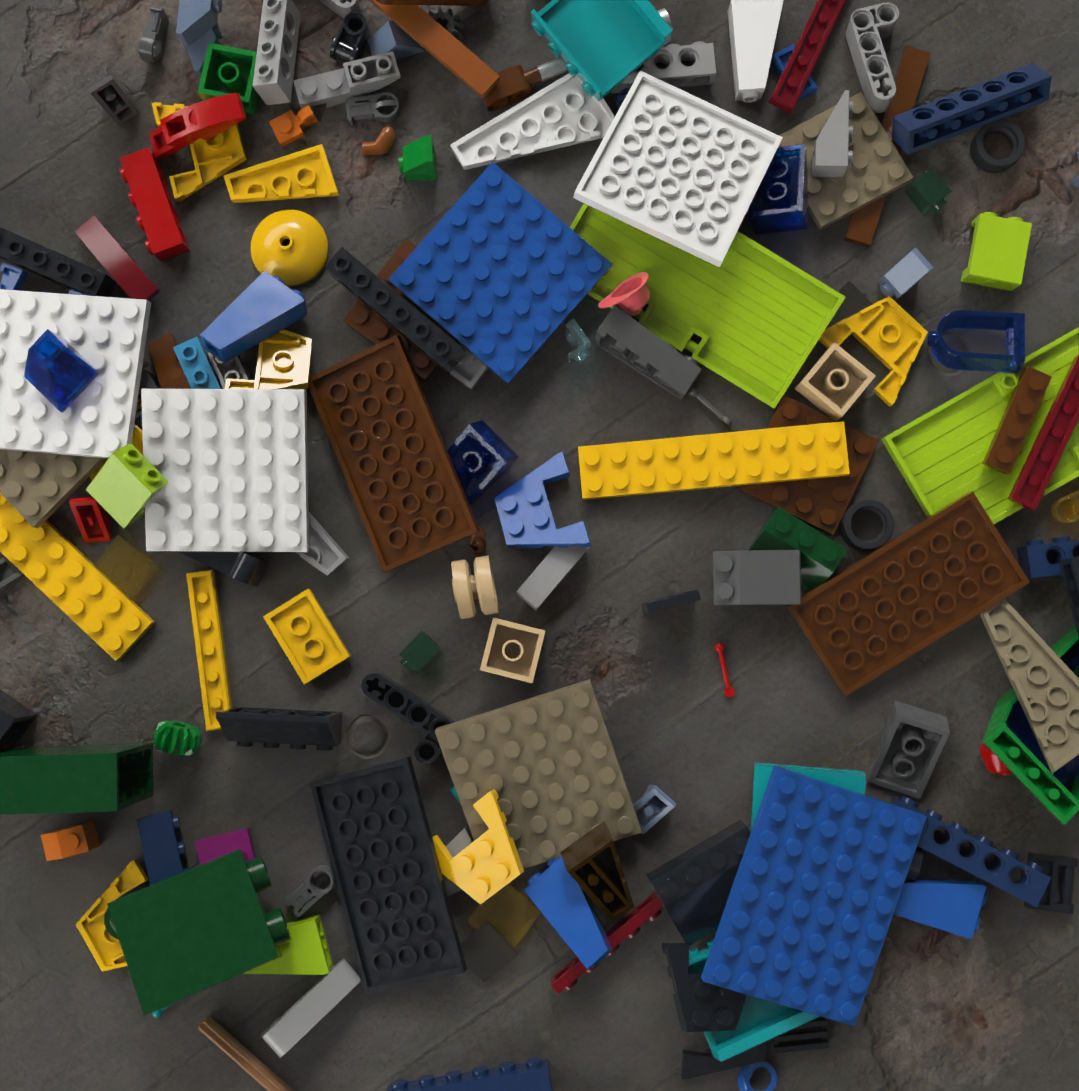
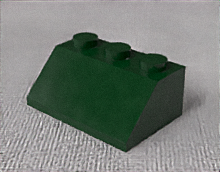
M780 507L772 510L748 549L801 550V589L807 593L827 581L847 551L843 546Z

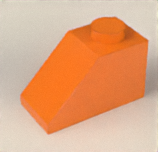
M94 820L41 835L47 861L85 853L100 846Z

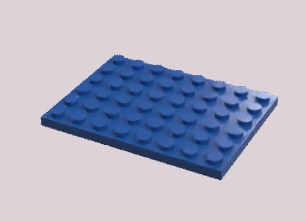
M774 765L701 979L709 984L855 1026L927 816Z

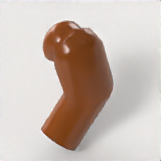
M386 126L381 130L376 141L362 142L363 156L387 154L396 141L395 130L390 126Z

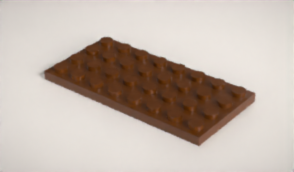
M395 335L309 377V390L383 573L394 570L480 532L400 336Z
M969 491L828 579L825 583L802 596V604L787 605L839 690L846 697L1030 582L974 492Z

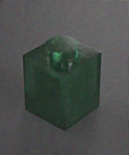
M933 167L914 180L905 190V193L923 216L931 210L936 213L948 203L945 199L952 192Z
M421 631L399 653L403 658L400 662L410 672L415 670L419 673L443 649L425 631Z

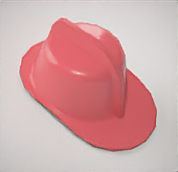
M639 272L626 278L611 294L598 304V307L607 308L615 305L629 316L637 315L650 299V290L647 285L648 273Z

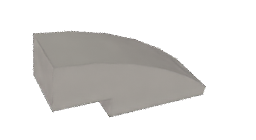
M578 545L558 548V546H555L517 590L516 594L533 609L537 610L589 547Z

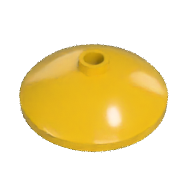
M281 210L275 212L261 221L252 236L251 257L260 274L266 271L271 276H278L287 287L300 286L313 280L322 271L328 258L329 244L324 229L315 218L302 211ZM285 239L290 240L289 245L282 246V242Z

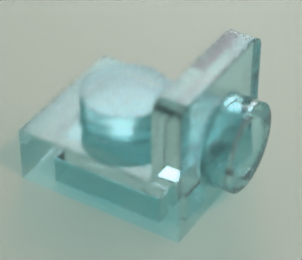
M573 318L565 324V331L567 333L564 334L571 347L577 346L574 351L567 355V360L570 364L574 361H577V363L582 362L590 356L589 351L592 350V343Z

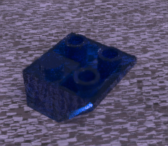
M47 329L28 350L24 377L53 406L63 413L100 373L63 337Z

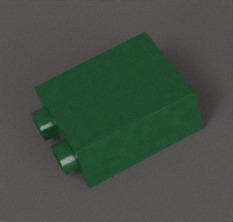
M153 743L24 747L0 753V815L119 811L153 796Z
M238 849L107 904L144 1016L282 957L279 945L291 940V935L281 908L268 913L265 909L260 891L272 887V882L261 855L248 860L246 853Z

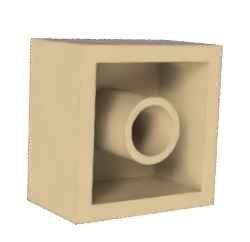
M834 342L795 387V390L827 416L837 421L847 412L876 375Z
M493 618L480 670L533 683L545 630Z

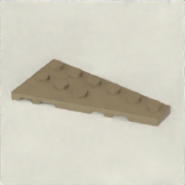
M1004 598L983 611L980 617L1053 774L1079 755V678Z

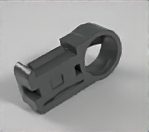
M150 6L146 29L143 30L140 40L139 53L142 61L156 64L159 62L162 54V46L169 19L163 8Z
M389 92L347 98L345 101L347 118L352 126L353 122L375 119L376 123L392 122L400 114L398 99ZM382 106H396L395 110L388 115L381 114L378 111V108Z
M319 865L314 868L308 877L302 881L303 883L291 895L288 894L284 898V902L288 907L292 905L295 908L293 913L296 916L303 915L315 902L334 887L335 879L330 866ZM318 871L325 872V874H323L316 882H314V873ZM330 877L331 882L328 888L318 887Z

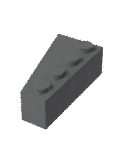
M615 305L596 332L595 344L680 400L683 399L701 371L697 361L689 356L680 354L674 346L661 340Z

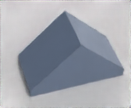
M387 21L367 40L372 56L393 51L395 59L398 60L424 52L423 47L393 21Z

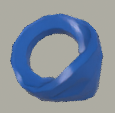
M767 1061L745 1065L738 1075V1088L740 1091H773L776 1087L777 1075L775 1069ZM758 1067H764L770 1073V1083L763 1090H754L749 1081L753 1071Z

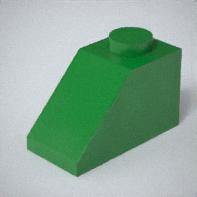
M426 135L403 146V156H400L398 161L399 171L404 173L406 181L437 180V161L432 135Z

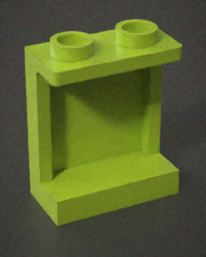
M993 212L980 213L971 224V227H975L968 267L962 271L961 282L1013 291L1022 284L1032 223L1023 222L1024 220L1019 217L1003 218L998 217Z
M129 443L112 453L86 491L123 528H126L143 516L145 513L143 508L157 491L167 485L168 480L133 444Z

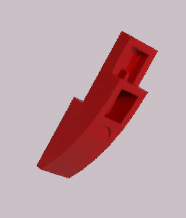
M232 93L204 100L161 119V127L148 134L154 157L163 160L198 139L208 141L245 120L246 115L240 94Z

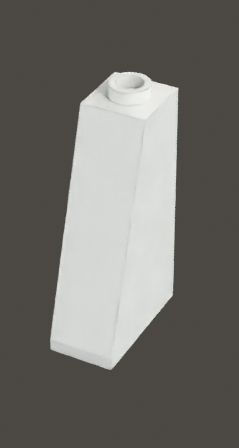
M731 0L728 22L735 101L743 100V102L751 103L761 99L784 0Z

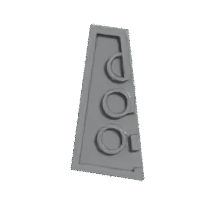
M308 511L309 551L296 553L329 576L349 557Z

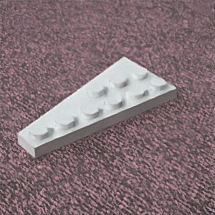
M568 73L452 143L450 148L462 168L467 170L489 165L492 162H502L604 138L615 116L604 98L599 102L594 96L590 98L581 86L583 82L579 77H573Z

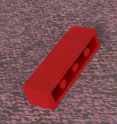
M147 147L120 157L122 168L119 171L124 182L129 184L131 191L128 192V197L133 207L138 209L139 215L136 216L141 230L146 232L148 239L145 240V245L150 255L154 254L162 262L189 252L190 249L159 161L154 157L152 150Z

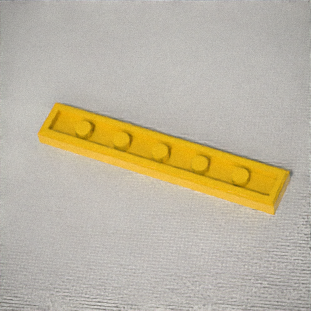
M215 570L186 573L206 731L222 729L216 719V712L232 708Z

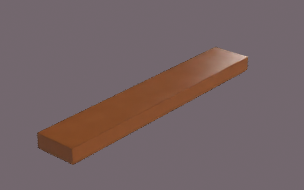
M369 0L482 99L500 81V76L418 5H384L376 0Z

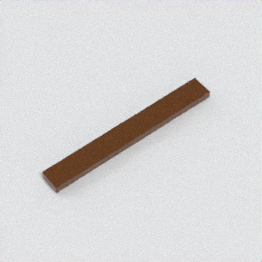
M908 45L903 50L895 75L896 93L881 120L882 127L898 153H900L901 147L892 140L893 117L914 108L931 52ZM886 196L852 213L845 234V241L870 247Z

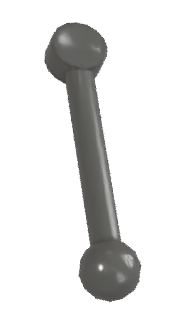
M697 387L689 389V395L701 401L725 426L729 427L732 424L729 418L721 414L699 394Z

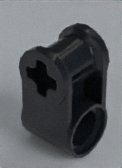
M355 11L345 16L330 48L331 59L336 60L338 58L345 62H350L362 58L367 40L371 35L363 14ZM355 26H362L361 30L357 32L352 31Z

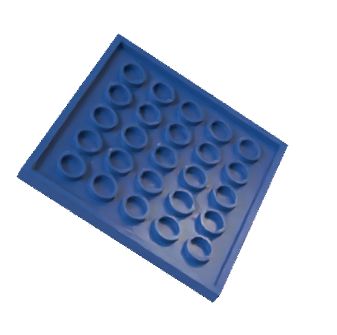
M492 162L388 281L509 385L610 270L612 263Z

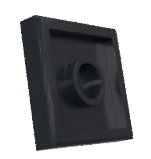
M696 589L645 602L642 604L644 614L698 601L701 600L699 590L697 591Z

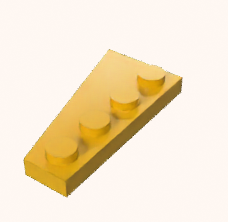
M322 144L223 175L233 203L339 196Z

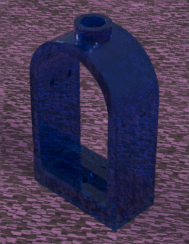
M968 310L951 312L941 319L936 331L929 330L927 346L932 347L935 358L942 365L951 369L1019 373L1025 362V313ZM956 328L1006 331V355L955 351L945 343L942 334Z

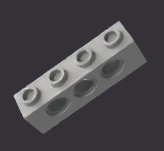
M263 0L253 87L266 105L291 102L301 17L299 10L292 0Z
M698 41L684 46L679 44L667 45L641 65L640 71L677 88L711 85L716 76L713 43ZM689 61L693 65L688 67L684 66L681 62ZM663 63L667 68L660 69L656 64ZM634 71L614 88L611 94L619 93L625 88H631L640 71Z

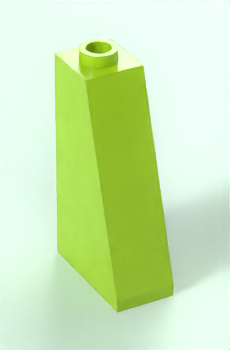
M320 914L287 923L291 940L279 945L282 957L243 974H329L334 965Z

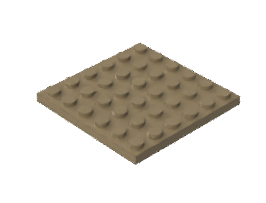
M591 679L435 729L436 737L474 841L489 830L473 804L495 789L499 797L497 801L501 812L504 811L507 820L505 824L510 838L513 837L523 869L550 861L552 858H560L561 851L603 821L606 822L613 841L642 833V828Z

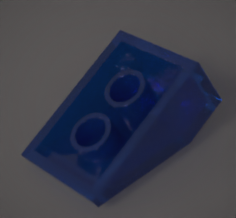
M806 144L777 148L749 207V218L755 235L808 229L809 205Z
M483 420L469 424L447 450L470 506L519 457Z

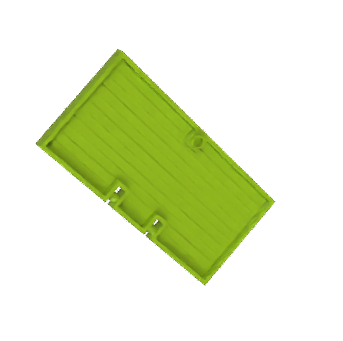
M585 203L570 226L576 234L612 263L610 270L588 295L601 302L626 278L639 272L648 273L647 285L650 290V299L646 303L648 305L646 311L641 310L637 315H633L634 318L639 320L638 323L664 342L674 346L677 350L682 352L684 348L693 353L691 358L774 409L846 298L738 231L721 266L718 267ZM693 334L702 338L699 344L690 339Z
M1079 327L881 439L927 518L969 491L974 492L993 524L1024 508L1008 500V497L1074 357L1079 355ZM1029 366L1052 376L1013 469L1010 474H1004L982 463L1012 393L1018 384L1021 372L1024 367ZM1079 419L1043 496L1079 476Z

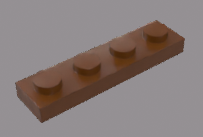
M1029 366L1023 368L1018 384L1012 393L982 464L1004 474L1011 473L1052 376Z

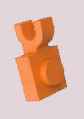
M309 105L302 108L296 116L290 110L269 121L282 148L304 137L305 134L302 129L318 122Z

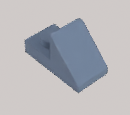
M649 785L643 796L633 804L642 828V834L646 833L676 806V803L656 785Z

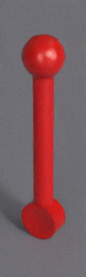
M719 642L715 644L714 649L718 653L724 678V695L732 697L735 694V690L731 687L723 654L725 646Z

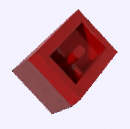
M93 497L70 499L69 504L84 542L111 541V515Z

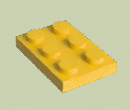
M311 589L303 591L263 616L304 685L351 657Z

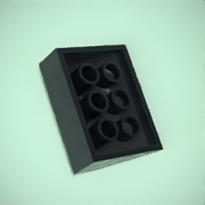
M234 707L216 712V719L227 740L237 741L236 746L251 747L253 742L263 743L265 748H279L281 743L290 744V749H306V745H317L316 750L329 751L333 750V746H337L341 742L342 712Z
M741 819L646 874L686 944L692 945L718 929L751 833Z

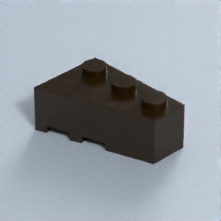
M605 821L560 852L567 872L612 923L634 908L615 844Z

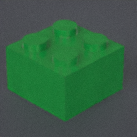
M208 43L197 92L201 99L204 101L222 95L238 93L241 97L244 112L256 115L260 100L259 94L253 87L257 52Z

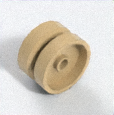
M489 555L475 558L473 562L475 575H471L469 563L465 559L451 563L453 593L461 619L476 616V600H479L481 611L484 615L499 613Z

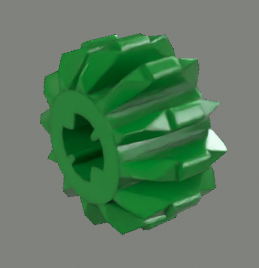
M165 720L158 723L153 736V744L157 750H161L163 753L189 756L196 753L200 746L201 731L191 723Z

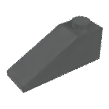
M113 75L107 76L88 88L91 95L118 126L140 113L125 88Z

